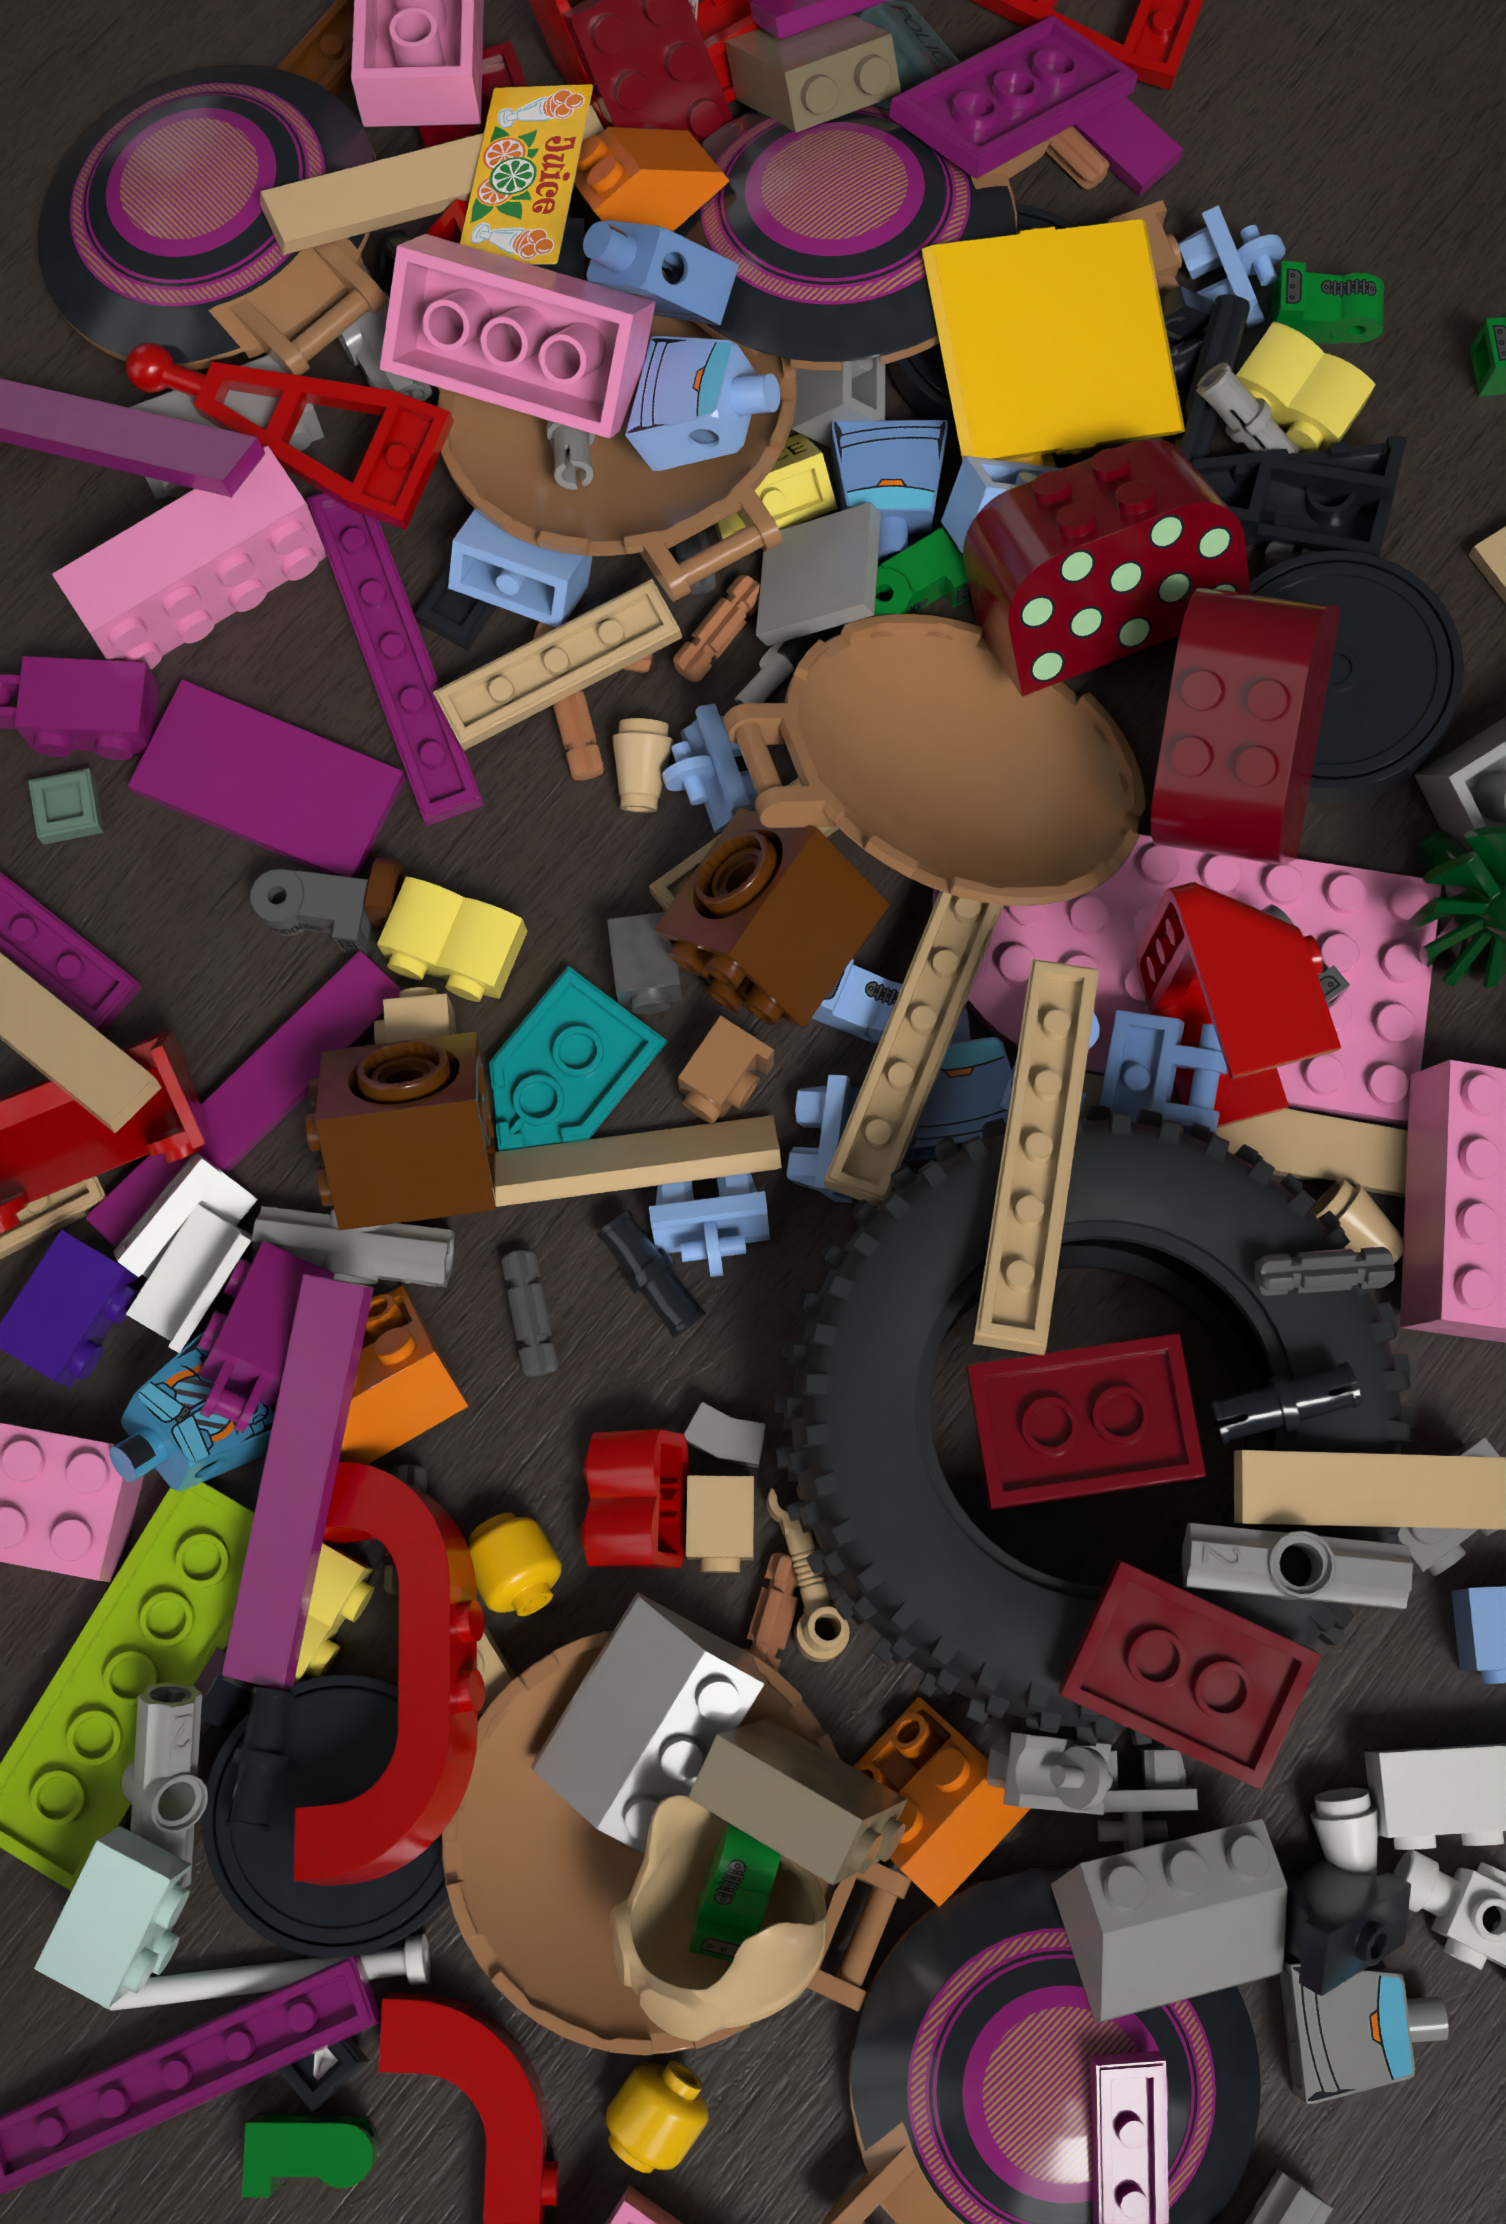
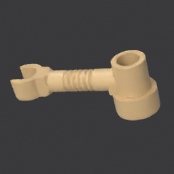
M798 1484L797 1494L799 1499L803 1500L801 1490ZM771 1488L766 1501L767 1510L770 1516L780 1523L782 1533L785 1535L789 1553L792 1555L791 1560L794 1562L793 1567L795 1568V1574H797L796 1578L799 1581L798 1586L801 1587L800 1593L804 1604V1614L799 1618L794 1629L796 1647L809 1660L815 1662L832 1660L844 1650L848 1643L850 1633L848 1622L843 1620L836 1608L832 1607L826 1583L823 1582L824 1576L821 1575L822 1572L814 1575L806 1560L807 1556L815 1552L812 1533H803L799 1520H790L788 1512L781 1509L778 1505L777 1495L774 1489ZM823 1620L832 1625L835 1632L833 1640L826 1641L818 1637L814 1627L816 1621Z

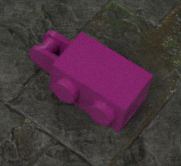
M23 656L21 675L0 674V728L17 729L31 748L46 756L67 757L71 755L72 750L95 751L97 755L112 760H128L132 758L133 753L144 754L155 733L160 684L146 662ZM10 697H18L17 707H9Z
M265 1241L262 1242L252 1263L241 1258L239 1259L223 1294L234 1298L227 1315L214 1311L198 1344L199 1348L209 1352L199 1375L214 1382L201 1409V1415L209 1418L213 1412L235 1422L234 1430L244 1433L258 1402L272 1408L279 1396L303 1274L333 1279L334 1273Z

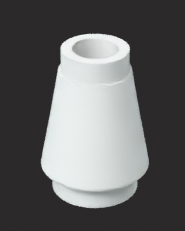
M1340 1788L1315 1795L1316 1810L1311 1812L1310 1817L1326 1862L1351 1874L1376 1876L1378 1807L1370 1803L1369 1791L1362 1788Z

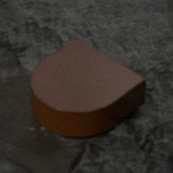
M377 857L373 863L364 903L372 929H384L404 883L405 871L400 860Z

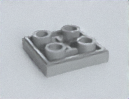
M871 502L780 530L783 543L767 552L763 551L756 636L766 646L874 616L881 513Z

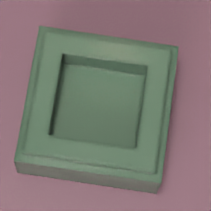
M89 768L28 781L37 838L43 845L104 833L95 776Z

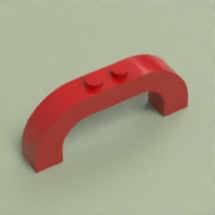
M352 1462L338 1463L323 1542L339 1544L364 1540H380L394 1560L399 1582L398 1737L394 1754L387 1769L380 1779L365 1793L340 1804L295 1808L294 1881L321 1886L361 1883L383 1877L413 1861L441 1835L460 1806L470 1782L477 1750L478 1711L482 1709L485 1699L484 1681L480 1671L477 1669V1641H480L483 1636L484 1616L481 1605L477 1601L473 1561L460 1529L447 1511L428 1494L385 1471Z
M392 1991L382 1999L378 2072L429 2074L443 2078L460 2088L474 2103L485 2129L486 2168L483 2224H545L546 2205L557 2206L560 2163L557 2160H548V2117L545 2099L538 2077L524 2050L500 2023L468 2003L433 1993Z

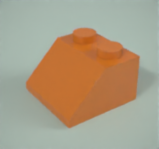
M607 127L599 136H590L582 142L574 184L602 221L611 220L654 225L666 228L672 232L730 182L687 130Z

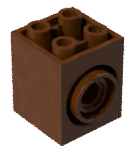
M739 808L653 930L672 947L667 953L670 959L685 971L696 976L701 975L710 983L706 989L707 994L723 1007L733 1012H737L741 1006L745 1007L754 1016L770 1025H775L778 1020H782L805 1028L890 904L817 827L808 825L795 828H769L762 825L757 812Z
M477 1032L322 1051L319 1077L310 1078L309 1080L313 1112H306L305 1123L309 1148L311 1152H322L325 1167L318 1168L321 1202L323 1206H334L339 1231L496 1210V1138Z

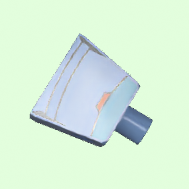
M669 336L651 337L625 436L652 471L666 470L737 453L744 446L751 415L777 411L780 404L779 383L773 374L758 375L739 346L730 340Z

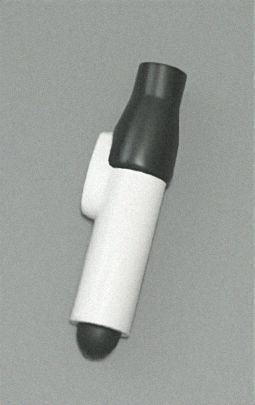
M821 631L773 645L760 660L759 666L761 670L735 697L736 703L734 707L745 703H764L782 682L796 670L806 652L822 637Z

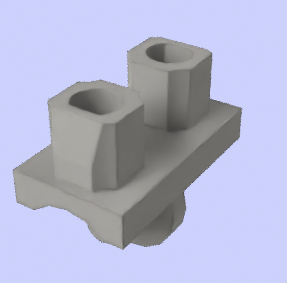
M1012 1732L1010 1745L993 1743L990 1747L986 1780L989 1786L1005 1788L1003 1804L1104 1815V1797L1107 1790L1112 1786V1776L1106 1764L1110 1758L1111 1745L1097 1743L1096 1747L1076 1746V1740Z
M1173 1748L1140 1749L1142 1786L1118 1787L1117 1751L1111 1750L1110 1758L1106 1764L1112 1776V1786L1107 1790L1104 1797V1812H1122V1820L1098 1821V1838L1100 1842L1123 1841L1124 1852L1144 1848V1841L1168 1839L1166 1819L1143 1820L1142 1811L1198 1810L1197 1789L1186 1785V1773L1179 1751Z

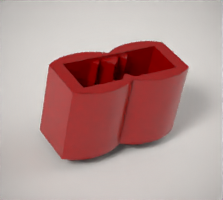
M661 1429L593 1432L588 1452L583 1461V1474L588 1484L591 1499L580 1530L581 1544L585 1550L588 1566L608 1569L681 1568L685 1555L687 1532L683 1499L686 1493L687 1476L689 1473L688 1447L684 1434Z

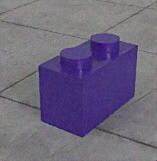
M61 1230L0 1322V1349L54 1382L71 1389L77 1379L81 1381L86 1379L97 1366L103 1353V1347L100 1346V1343L112 1324L119 1325L128 1317L126 1313L139 1294L135 1289L141 1278Z

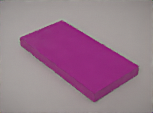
M1052 15L893 97L889 117L977 179L1134 92L1138 74Z
M181 680L128 784V788L135 795L321 873L358 878L400 793L406 776L404 771L185 680Z

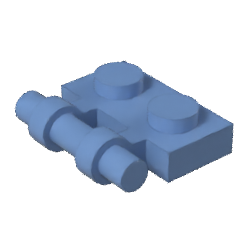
M1117 1010L1099 1106L1110 1107V1113H1129L1131 1115V1122H1136L1141 1109L1159 1112L1162 1114V1122L1164 1119L1181 1123V1127H1184L1183 1134L1188 1132L1193 1122L1209 1127L1211 1132H1216L1220 1112L1214 1111L1219 1076L1227 1074V1066L1214 1026L1211 1024L1202 1025L1198 1048L1181 1046L1185 1024L1182 1020ZM1177 1067L1194 1070L1188 1106L1170 1103Z

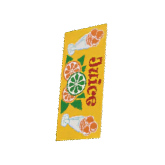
M592 84L505 87L493 90L460 244L530 265L558 263L593 90Z

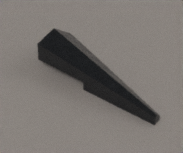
M1390 436L1382 444L1350 447L1348 441L1331 443L1328 450L1289 454L1288 449L1194 459L1192 464L1239 519L1244 531L1246 545L1265 549L1269 541L1275 540L1294 545L1293 551L1301 552L1302 548H1307L1319 552L1334 550L1354 551L1381 557L1407 437Z

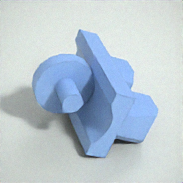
M1219 205L1203 212L1202 215L1207 227L1178 243L1181 254L1192 280L1221 266L1224 267L1228 278L1198 291L1197 294L1214 302L1219 295L1225 294L1237 295L1248 300L1250 311L1246 324L1248 329L1264 322L1265 319L1248 276L1257 274L1261 286H1268L1274 283L1278 276L1273 266L1285 255L1286 249L1283 241L1278 235L1261 236L1257 226L1250 225L1240 232L1244 245L1237 250Z
M716 704L698 706L695 711L697 719L680 733L683 742H679L671 748L676 763L663 772L662 778L668 790H686L691 805L704 803L714 833L723 832L739 808L751 811L756 809L755 800L758 795L749 771L739 772L734 757L743 755L739 745L731 742L723 724L724 716H719Z
M828 1075L827 1086L798 1090L795 1108L797 1123L803 1127L822 1129L819 1148L793 1147L789 1153L787 1177L799 1186L820 1191L834 1202L852 1203L853 1197L824 1187V1179L861 1088L850 1085V1078L844 1075Z
M751 1173L717 1177L719 1197L694 1200L692 1181L658 1185L656 1205L649 1206L654 1245L660 1254L681 1252L682 1262L708 1259L710 1277L723 1276L721 1257L746 1254L745 1243L770 1240L765 1191H757Z

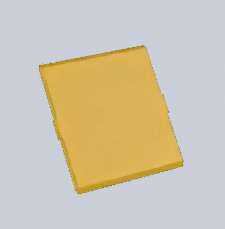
M1137 219L1055 230V227L1033 228L1020 231L1017 235L937 244L922 248L962 461L964 456L1007 460L1056 452V455L1078 454L1082 451L1091 450L1095 446L1185 432L1145 220Z

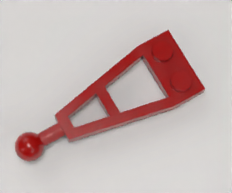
M971 0L1024 28H1028L1053 15L1138 74L1137 81L1172 90L1205 0H1141L1126 41L1122 45L1056 12L1059 0Z
M142 343L131 350L126 360L127 376L131 383L139 390L147 393H157L168 387L195 397L193 406L201 417L221 429L257 437L263 448L269 446L281 466L347 508L404 530L407 529L454 423L450 411L393 390L213 361L207 374L204 375L175 364L168 350L156 343ZM229 390L280 398L266 430L223 404ZM307 403L382 416L353 483L289 445Z

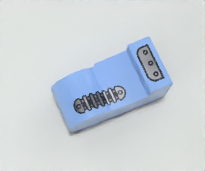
M852 959L812 1016V1019L872 1043H879L903 984L889 981L855 966Z

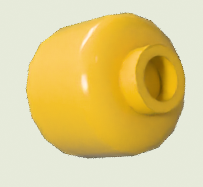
M503 1513L488 1519L471 1533L468 1549L474 1566L476 1590L488 1609L498 1613L515 1610L518 1616H527L540 1610L550 1602L553 1597L550 1589L561 1575L562 1564L537 1521L529 1517H516L513 1513Z
M669 2061L666 2066L646 2062L632 2071L606 2111V2124L611 2133L608 2137V2142L620 2159L635 2170L643 2173H651L654 2169L670 2170L683 2160L709 2120L708 2106L699 2093L703 2085L698 2076L688 2067L676 2061Z

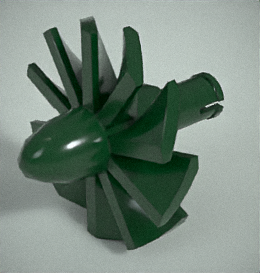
M1506 826L1476 828L1465 833L1463 837L1473 851L1470 853L1458 844L1448 832L1444 830L1434 831L1427 835L1419 844L1418 850L1423 853L1417 854V860L1421 865L1430 869L1423 878V881L1428 884L1445 885L1448 898L1435 897L1430 900L1408 921V930L1413 933L1437 919L1449 915L1454 916L1436 940L1422 947L1419 953V960L1429 968L1441 952L1462 941L1461 950L1456 962L1442 979L1446 984L1454 987L1468 976L1470 964L1489 941V956L1483 986L1485 988L1497 986L1506 973Z

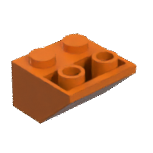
M403 1285L388 1294L375 1296L371 1300L340 1453L345 1462L368 1465L468 1407L452 1371Z
M918 1697L853 1768L908 1799L898 1819L905 1824V1831L890 1859L940 1907L1031 1808L1003 1804L1005 1788L989 1786L986 1780L989 1760L922 1698Z

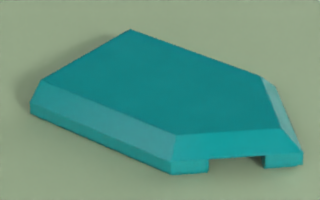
M568 966L489 1062L499 1151L589 1140L666 1045L667 1040Z

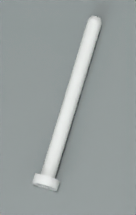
M426 1934L408 1935L405 1940V1947L381 1949L360 1955L368 1980L407 1975L410 1985L426 1984L430 1981V1951ZM315 1957L150 1977L137 1994L129 1991L111 2007L106 2009L114 2011L276 1991L348 1957Z

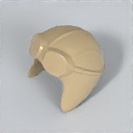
M676 1795L663 1799L655 1808L649 1826L644 1859L630 1895L611 1909V1949L621 1983L633 1989L639 1998L640 2007L648 2018L672 2036L688 2041H699L715 2031L751 2024L769 2017L801 1995L817 1973L826 1946L827 1911L821 1886L816 1875L781 1855L760 1930L744 1940L737 1950L733 1962L690 1952L689 1947L696 1902L726 1821L693 1802L688 1796Z

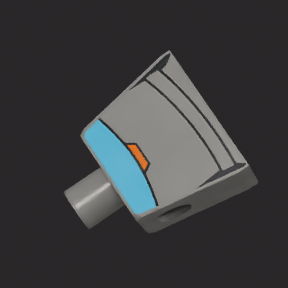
M1284 1958L1280 1982L1293 2094L1306 2104L1321 2103L1410 2079L1415 2076L1412 2043L1448 2039V2018L1442 1998L1407 1999L1403 1976L1397 1971L1385 1967L1369 1966L1328 1993L1320 1996L1298 1983L1301 1961L1298 1958Z

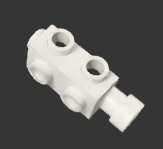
M1408 1850L1398 1862L1393 1875L1412 1884L1409 1910L1418 1912L1424 1909L1436 1915L1431 1930L1448 1938L1443 1948L1445 1953L1479 1970L1483 1969L1486 1959L1506 1969V1873L1480 1862L1477 1872L1458 1867L1452 1878L1439 1871L1438 1862L1415 1850ZM1495 1906L1499 1910L1501 1917L1495 1920L1492 1932H1488L1483 1925L1482 1917L1487 1908Z

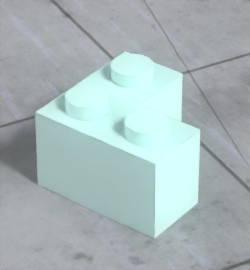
M121 1826L107 1833L96 1841L34 1969L106 2008L111 2007L129 1991L137 1994L143 1988L152 1972L157 1975L161 1974L178 1945L180 1937L171 1932L189 1896L190 1891L181 1885L192 1864Z

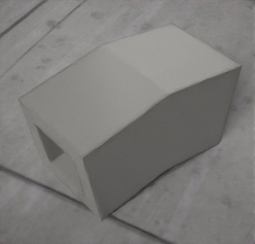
M701 1402L684 1435L687 1444L718 1461L759 1468L766 1424L731 1418Z

